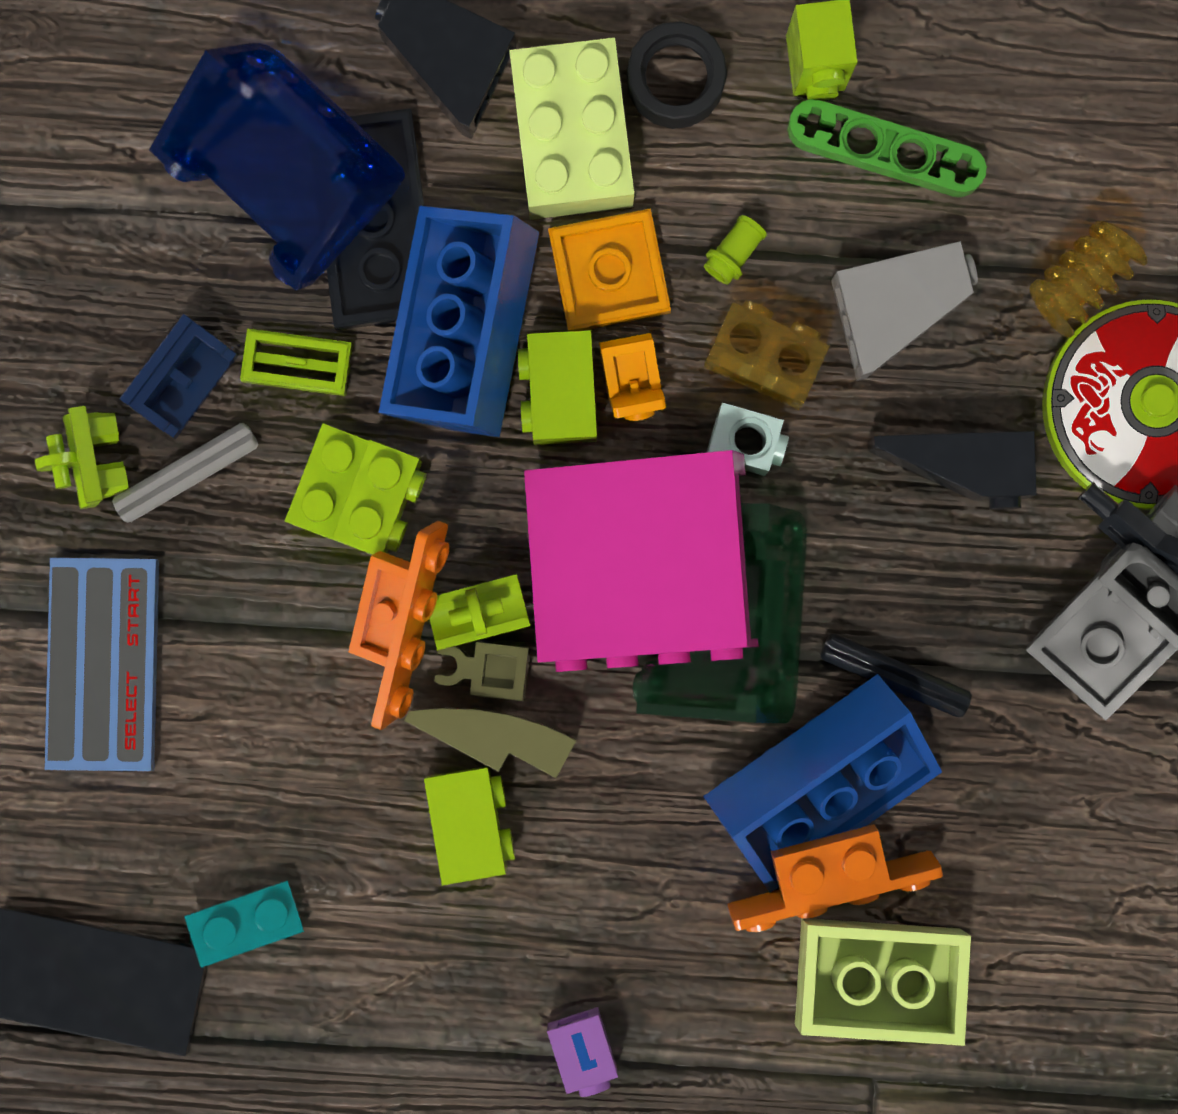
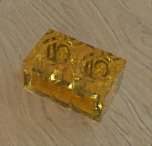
M745 301L743 306L732 302L704 368L799 410L808 396L830 345L819 341L822 335L806 325L793 322L791 328L771 320L773 312L757 303ZM737 329L752 331L757 337L758 349L748 354L736 351L730 343V334ZM786 350L799 352L805 359V372L800 375L785 373L779 366V354Z

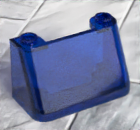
M247 43L205 50L149 149L164 164L167 173L179 181L190 182L211 179L277 242L268 257L273 273L281 282L291 286L295 291L311 286L394 196L405 179L403 168L387 151L279 51L262 43Z

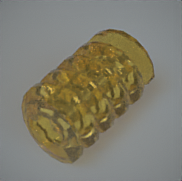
M1096 221L1089 227V236L1081 235L1074 242V250H1066L1059 257L1060 265L1052 264L1044 271L1045 280L1036 279L1029 286L1030 295L1043 318L1060 334L1071 338L1074 335V331L1067 320L1071 317L1082 324L1087 323L1090 319L1083 305L1087 303L1098 310L1104 306V302L1097 291L1101 288L1115 295L1119 291V287L1112 276L1117 274L1123 279L1131 280L1134 277V272L1128 261L1131 259L1137 264L1145 266L1148 263L1147 256L1143 248L1126 232L1108 222Z

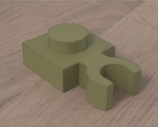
M476 642L474 657H468L463 650L457 647L442 649L438 651V654L454 657L457 661V669L450 676L435 675L434 681L444 686H456L465 679L471 680L470 695L525 702L531 649Z

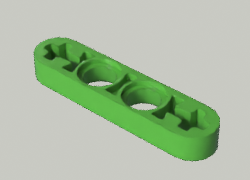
M809 99L801 102L794 108L788 121L787 132L789 139L796 147L803 151L952 197H965L972 194L982 184L986 176L987 166L984 157L978 150L970 146L825 101ZM810 114H816L819 116L818 125L830 130L834 129L836 120L845 122L837 137V147L828 144L833 135L832 133L817 130L813 138L805 136V126L797 123L798 120L806 121ZM859 127L870 130L876 140L875 149L867 154H857L852 151L847 143V135L851 130ZM906 143L919 145L924 150L926 156L925 164L919 169H906L898 161V148ZM937 151L944 153V156L939 163L953 167L959 160H965L968 162L967 171L973 173L974 177H967L963 184H959L954 181L955 172L940 167L936 172V177L928 175V172L936 161Z

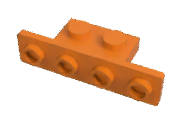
M436 521L418 532L410 562L382 551H378L370 557L348 652L385 667L371 722V727L383 730L396 719L403 718L412 703L414 692L413 689L409 688L412 672L420 664L425 651V641L421 640L424 623L430 619L436 606L437 593L433 591L436 575L444 567L449 554V543L445 542L448 524L441 521Z
M875 824L771 851L780 889L771 893L768 892L733 901L727 905L736 931L746 929L748 932H760L772 928L776 921L794 916L804 919L814 918L824 914L828 907L848 902L852 905L867 904L878 899L879 894L897 889L917 891L929 886L931 880L942 878L943 872L940 863L932 851H924L885 861L879 831Z

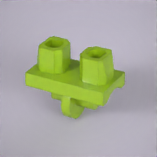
M86 406L72 407L68 409L69 414L63 416L69 452H65L62 434L49 435L46 437L49 455L36 458L35 466L37 471L53 472L56 489L71 487L68 468L72 467L80 509L96 507L103 498L114 496L128 489V480L123 461L96 465L93 447L116 444L119 441L116 416L114 413H87Z
M517 574L437 595L436 606L429 619L437 651L530 627Z

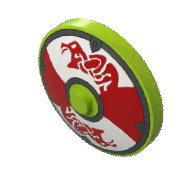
M1137 300L1118 304L1088 319L1065 340L1057 351L1048 370L1043 389L1042 412L1044 427L1051 448L1061 466L1084 489L1094 481L1099 488L1118 504L1123 500H1128L1139 510H1151L1175 485L1178 487V303L1163 300Z

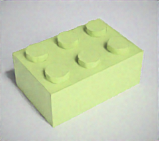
M615 38L509 50L530 220L633 208L634 187Z
M801 918L795 1026L801 1035L965 1046L971 935L960 928Z

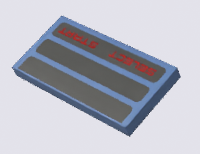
M50 558L45 770L154 771L159 589L158 559Z

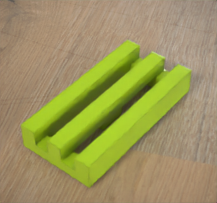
M247 328L240 381L250 384L346 396V383L350 371L349 362L353 344L345 341ZM257 343L338 353V363L256 352ZM254 363L336 374L335 382L253 371Z

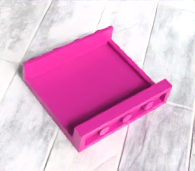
M727 450L524 470L538 662H555L556 672L588 670L587 659L606 658L607 668L639 666L638 655L658 654L659 665L691 662L690 652L710 650L711 661L744 659L743 648L759 647L758 639H751L739 486V476L746 475L743 453Z

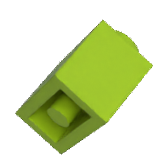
M850 0L796 5L786 33L793 97L807 95V100L821 101L836 98L839 95L838 91H845L858 63Z
M591 330L527 334L528 348L518 349L519 380H530L531 395L530 401H521L522 433L533 432L534 445L597 442Z
M484 766L424 778L442 886L506 875V861L515 860V852L510 828L500 829L497 808L506 807L501 775L492 777L490 767Z

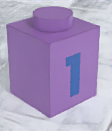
M596 1007L548 1023L547 1033L566 1094L579 1091L580 1097H587L609 1089L611 1087L609 1080L618 1078V1070L599 1008Z

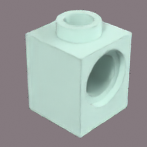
M722 403L717 413L707 452L734 450L742 453L735 444V433L742 428H752L761 435L763 446L762 450L757 454H744L745 470L765 476L770 471L771 464L781 466L789 436L780 434L784 421L782 419Z

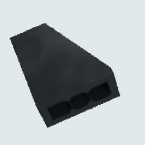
M381 0L376 10L375 20L379 21L378 28L383 42L463 136L472 139L510 62L509 50L516 49L515 32L448 0Z

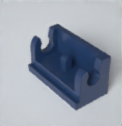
M183 314L119 399L163 432L176 439L237 359L238 355Z

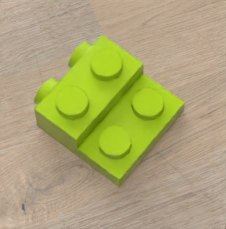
M322 423L284 522L371 555L378 551L388 553V550L397 552L408 525L407 522L400 520L407 501L417 502L427 473L419 471L422 461L417 457Z

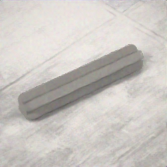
M239 423L115 496L112 500L114 508L124 522H133L258 447L257 439L249 426L245 423Z

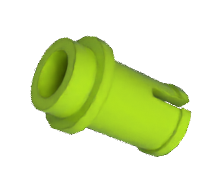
M745 215L739 216L736 224L717 249H710L707 252L706 257L708 260L704 264L705 270L716 280L726 285L732 279L738 280L742 276L740 268L762 239H765L767 236L766 231L753 219Z

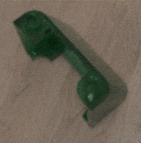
M741 503L751 639H758L759 647L743 648L744 659L711 661L710 650L690 652L691 662L659 665L658 660L647 662L642 671L636 673L633 681V696L637 702L636 714L753 723L786 724L791 720L797 699L807 543L806 523L799 511L773 504Z

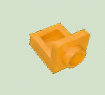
M651 333L599 343L609 401L615 418L624 417L629 421L644 420L652 417L655 411L666 408Z

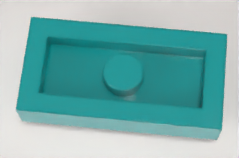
M286 880L184 915L201 968L304 932L289 883Z

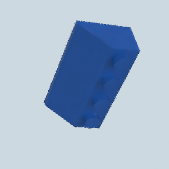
M419 206L379 413L453 431L500 437L539 231L514 215Z
M877 674L863 685L852 690L849 695L819 716L812 718L806 725L779 744L765 751L763 755L739 772L722 781L719 786L703 797L766 889L771 893L779 887L771 851L865 827L941 774L942 770L911 712Z

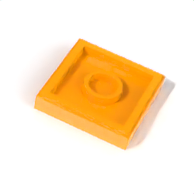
M651 208L548 228L568 332L583 331L671 313Z

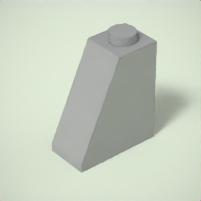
M961 241L836 272L831 283L856 381L867 379L974 293L972 285H976L978 282L977 270L972 255H964Z

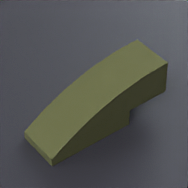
M434 708L412 710L408 712L404 720L498 772L510 753L557 778L577 741L576 738L545 724L513 714L483 709Z

